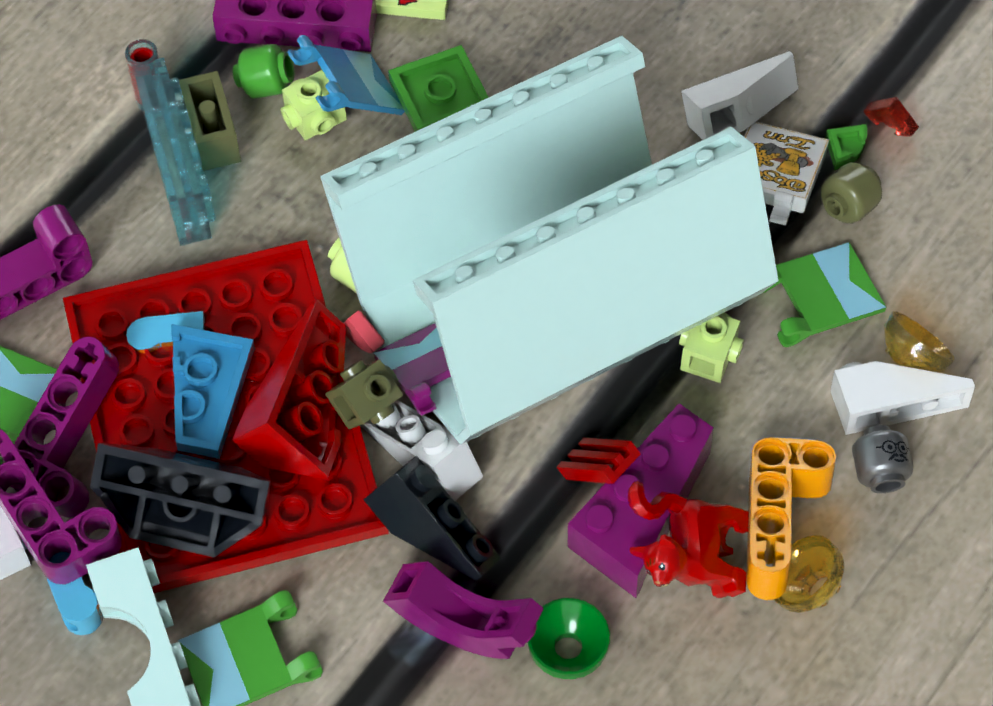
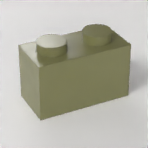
M218 71L179 80L184 108L201 170L206 171L241 162L235 128Z

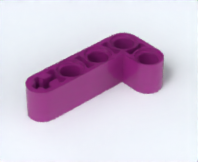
M60 204L52 205L40 211L33 221L37 239L0 257V320L74 283L91 270L93 261L86 238L65 206Z
M93 337L80 338L70 347L14 443L29 469L34 467V477L58 514L67 518L75 517L86 509L89 502V491L81 481L63 468L119 371L117 357L99 340ZM81 377L86 380L84 384L80 381ZM78 392L76 401L70 406H66L68 397ZM56 430L54 439L48 444H44L45 436L50 431ZM15 483L10 487L19 492L24 488L25 484ZM69 485L68 495L63 500L57 501L59 491Z
M0 429V456L3 464L0 465V506L46 578L55 584H68L88 573L87 564L118 554L122 546V538L115 516L108 509L93 507L64 523L9 436ZM15 483L25 484L24 488L19 492H6L7 488ZM35 518H47L46 523L41 527H27L29 522ZM95 530H109L108 535L100 540L89 538L90 534ZM56 553H70L69 558L62 563L49 562Z

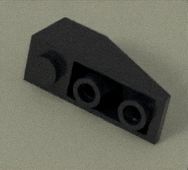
M417 456L364 499L391 534L475 581L501 559L488 538L480 533L465 515L462 507L451 498L436 480L434 473Z

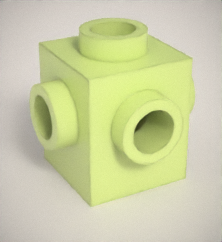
M323 70L306 78L295 80L288 87L282 89L284 107L280 109L282 117L291 130L296 128L305 141L316 135L325 134L333 126L347 120L345 107L326 112L323 111L316 100L318 95L326 96L329 94L325 87L329 80Z
M724 312L682 333L679 345L684 346L680 370L721 383L728 363H737L743 347L744 339L738 338L740 321L733 319Z

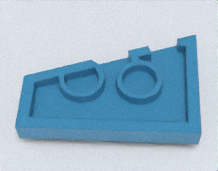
M171 324L177 449L182 452L220 459L255 350L254 340Z

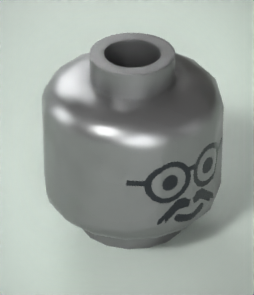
M876 425L867 428L864 431V436L857 439L852 446L858 481L865 487H870L874 493L897 491L905 486V481L913 474V463L907 437L898 431L890 430L889 426Z

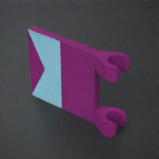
M434 323L373 352L376 360L380 359L383 365L393 370L399 381L398 386L410 398L421 416L437 409L436 404L430 397L432 394L430 386L451 377L437 326Z

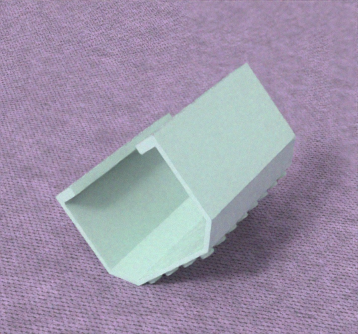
M619 36L320 176L360 305L369 322L385 340V344L382 347L384 348L436 323L451 377L430 386L432 392L430 397L437 407L433 412L460 445L762 294L778 282L755 145L731 126L652 165L633 76L634 72L645 67L643 53L623 36Z

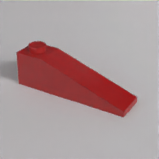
M318 300L311 302L249 401L232 441L262 467L324 479L329 476L341 445V431L336 429V410L325 393L338 385V373L344 370L346 325Z

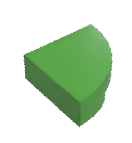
M866 124L827 129L825 138L829 140L828 149L834 170H838L848 163H854L861 156L867 138Z

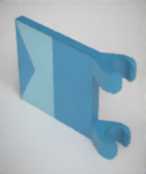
M301 35L297 38L300 49L288 50L287 53L295 65L301 66L317 61L328 78L329 82L325 87L329 94L316 97L323 111L330 112L348 107L395 115H403L405 112L395 91L371 54L316 45L306 35Z

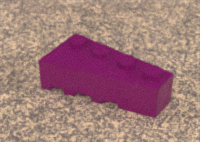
M679 403L637 448L641 453L640 456L614 484L605 483L568 523L567 547L633 597L637 598L647 572L643 559L632 555L630 547L649 545L659 541L660 536L668 534L670 512L667 509L659 519L646 520L638 516L629 506L628 490L634 481H640L643 483L648 502H651L661 491L672 492L686 499L711 452L714 428Z

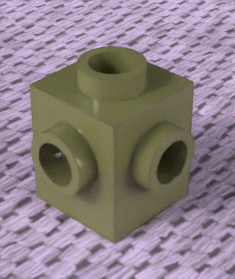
M380 359L367 365L362 360L352 364L340 373L343 381L325 393L348 429L365 424L369 420H371L373 425L382 421L395 411L391 404L404 396L398 387L399 381L391 368L383 365Z

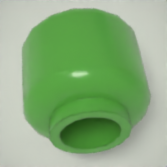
M266 44L244 49L239 55L238 64L233 66V78L238 88L242 87L250 98L258 99L281 95L282 89L288 87L295 77L294 64L287 53L288 51H283L277 44Z

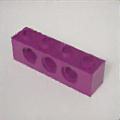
M215 0L212 18L217 41H226L232 44H277L278 46L300 47L297 38L301 35H306L316 45L351 51L371 52L377 10L376 0Z

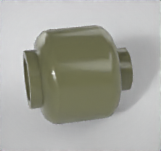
M851 162L840 167L825 180L821 187V199L826 212L843 223L852 224L863 219L877 207L882 199L881 181L877 173L872 168L860 163Z

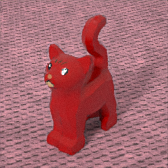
M640 481L632 483L628 490V502L635 514L646 520L659 519L667 509L670 512V536L664 534L660 536L657 542L646 546L630 547L632 555L643 559L646 572L652 576L653 582L657 587L668 586L672 580L676 579L687 586L706 584L711 587L713 596L720 599L726 596L735 597L746 592L747 573L740 567L728 564L720 557L733 555V548L727 546L725 539L730 527H734L735 532L743 534L749 532V511L728 504H711L699 499H685L675 493L661 491L651 502H648L643 483Z

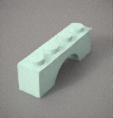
M137 547L87 564L86 567L103 617L132 623L150 641L151 652L147 669L141 679L127 691L131 706H201L194 684L184 686L179 671L188 667L180 642L170 644L165 629L174 626L166 600L156 602L152 586L160 584L152 558L143 561Z

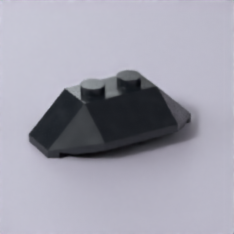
M98 443L90 488L97 497L101 498L129 538L216 557L263 525L272 481L238 466L162 449Z

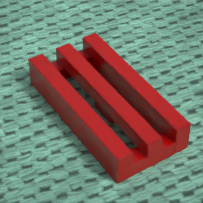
M583 438L578 443L583 450L573 449L567 455L572 462L561 461L556 468L566 480L614 484L641 453L632 441Z

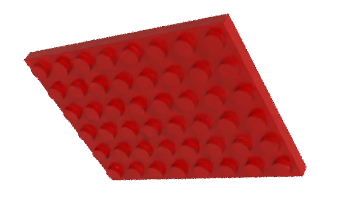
M307 240L63 298L72 344L83 337L96 338L117 357L119 362L117 376L90 421L96 453L98 443L157 448L238 466L272 481L263 525L216 557L129 538L118 524L122 538V546L118 553L120 554L138 547L143 561L152 558L160 584L152 586L153 593L389 534V530L364 501L368 495L377 489L360 426L348 429L337 411L336 429L341 431V445L330 474L324 479L262 467L232 441L246 406L311 302L318 300L326 307ZM203 311L205 331L254 340L255 350L220 459L178 451L175 437L173 346L159 347L154 352H149V349H144L145 353L136 352L128 344L126 336L128 327L135 320L143 317ZM341 372L338 373V384L343 381L340 375ZM82 377L80 378L81 382L84 384L86 380Z

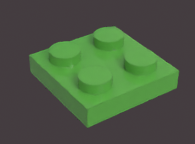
M462 45L388 70L389 81L415 132L489 98Z

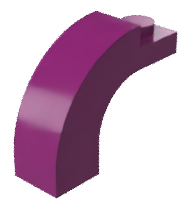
M428 561L403 564L383 599V602L400 616L433 637L465 651L498 659H510L515 647L525 646L535 634L536 623L544 609L532 598L493 600L474 594L454 583Z

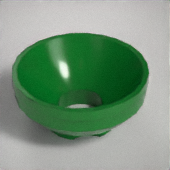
M561 598L543 605L544 609L536 623V632L527 642L531 657L536 665L545 673L560 679H577L594 672L605 659L610 645V630L603 614L592 604L576 598ZM573 638L580 643L582 650L577 657L565 659L556 653L555 645L561 639Z

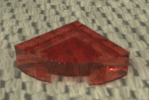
M897 97L870 102L863 111L877 126L882 122L896 129L897 131L894 134L898 136H913L919 128Z

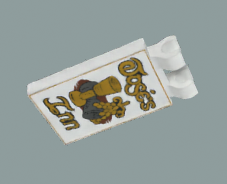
M755 122L748 127L744 137L756 147L765 204L774 206L769 221L786 226L791 210L804 213L826 156L829 140Z

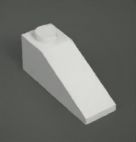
M879 361L864 364L852 362L842 366L840 369L834 370L830 392L845 434L848 435L865 431L867 428L876 425L888 426L968 408L975 385L970 378Z

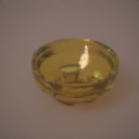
M893 311L885 322L884 337L887 346L885 352L890 355L896 364L932 372H943L954 362L955 358L950 350L931 332L908 316Z
M818 535L807 536L792 543L787 589L781 597L774 599V601L786 610L796 613L807 612L826 606L834 594L839 592L844 573V559L838 548L828 538ZM827 577L824 584L811 595V589L818 580Z

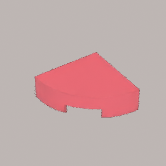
M358 310L344 322L347 338L361 350L373 353L385 344V340L362 311Z

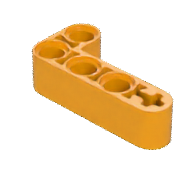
M769 437L757 441L753 446L749 475L747 587L752 595L759 599H777L787 589L791 562L792 497L820 498L827 495L831 490L836 453L831 445L824 441Z

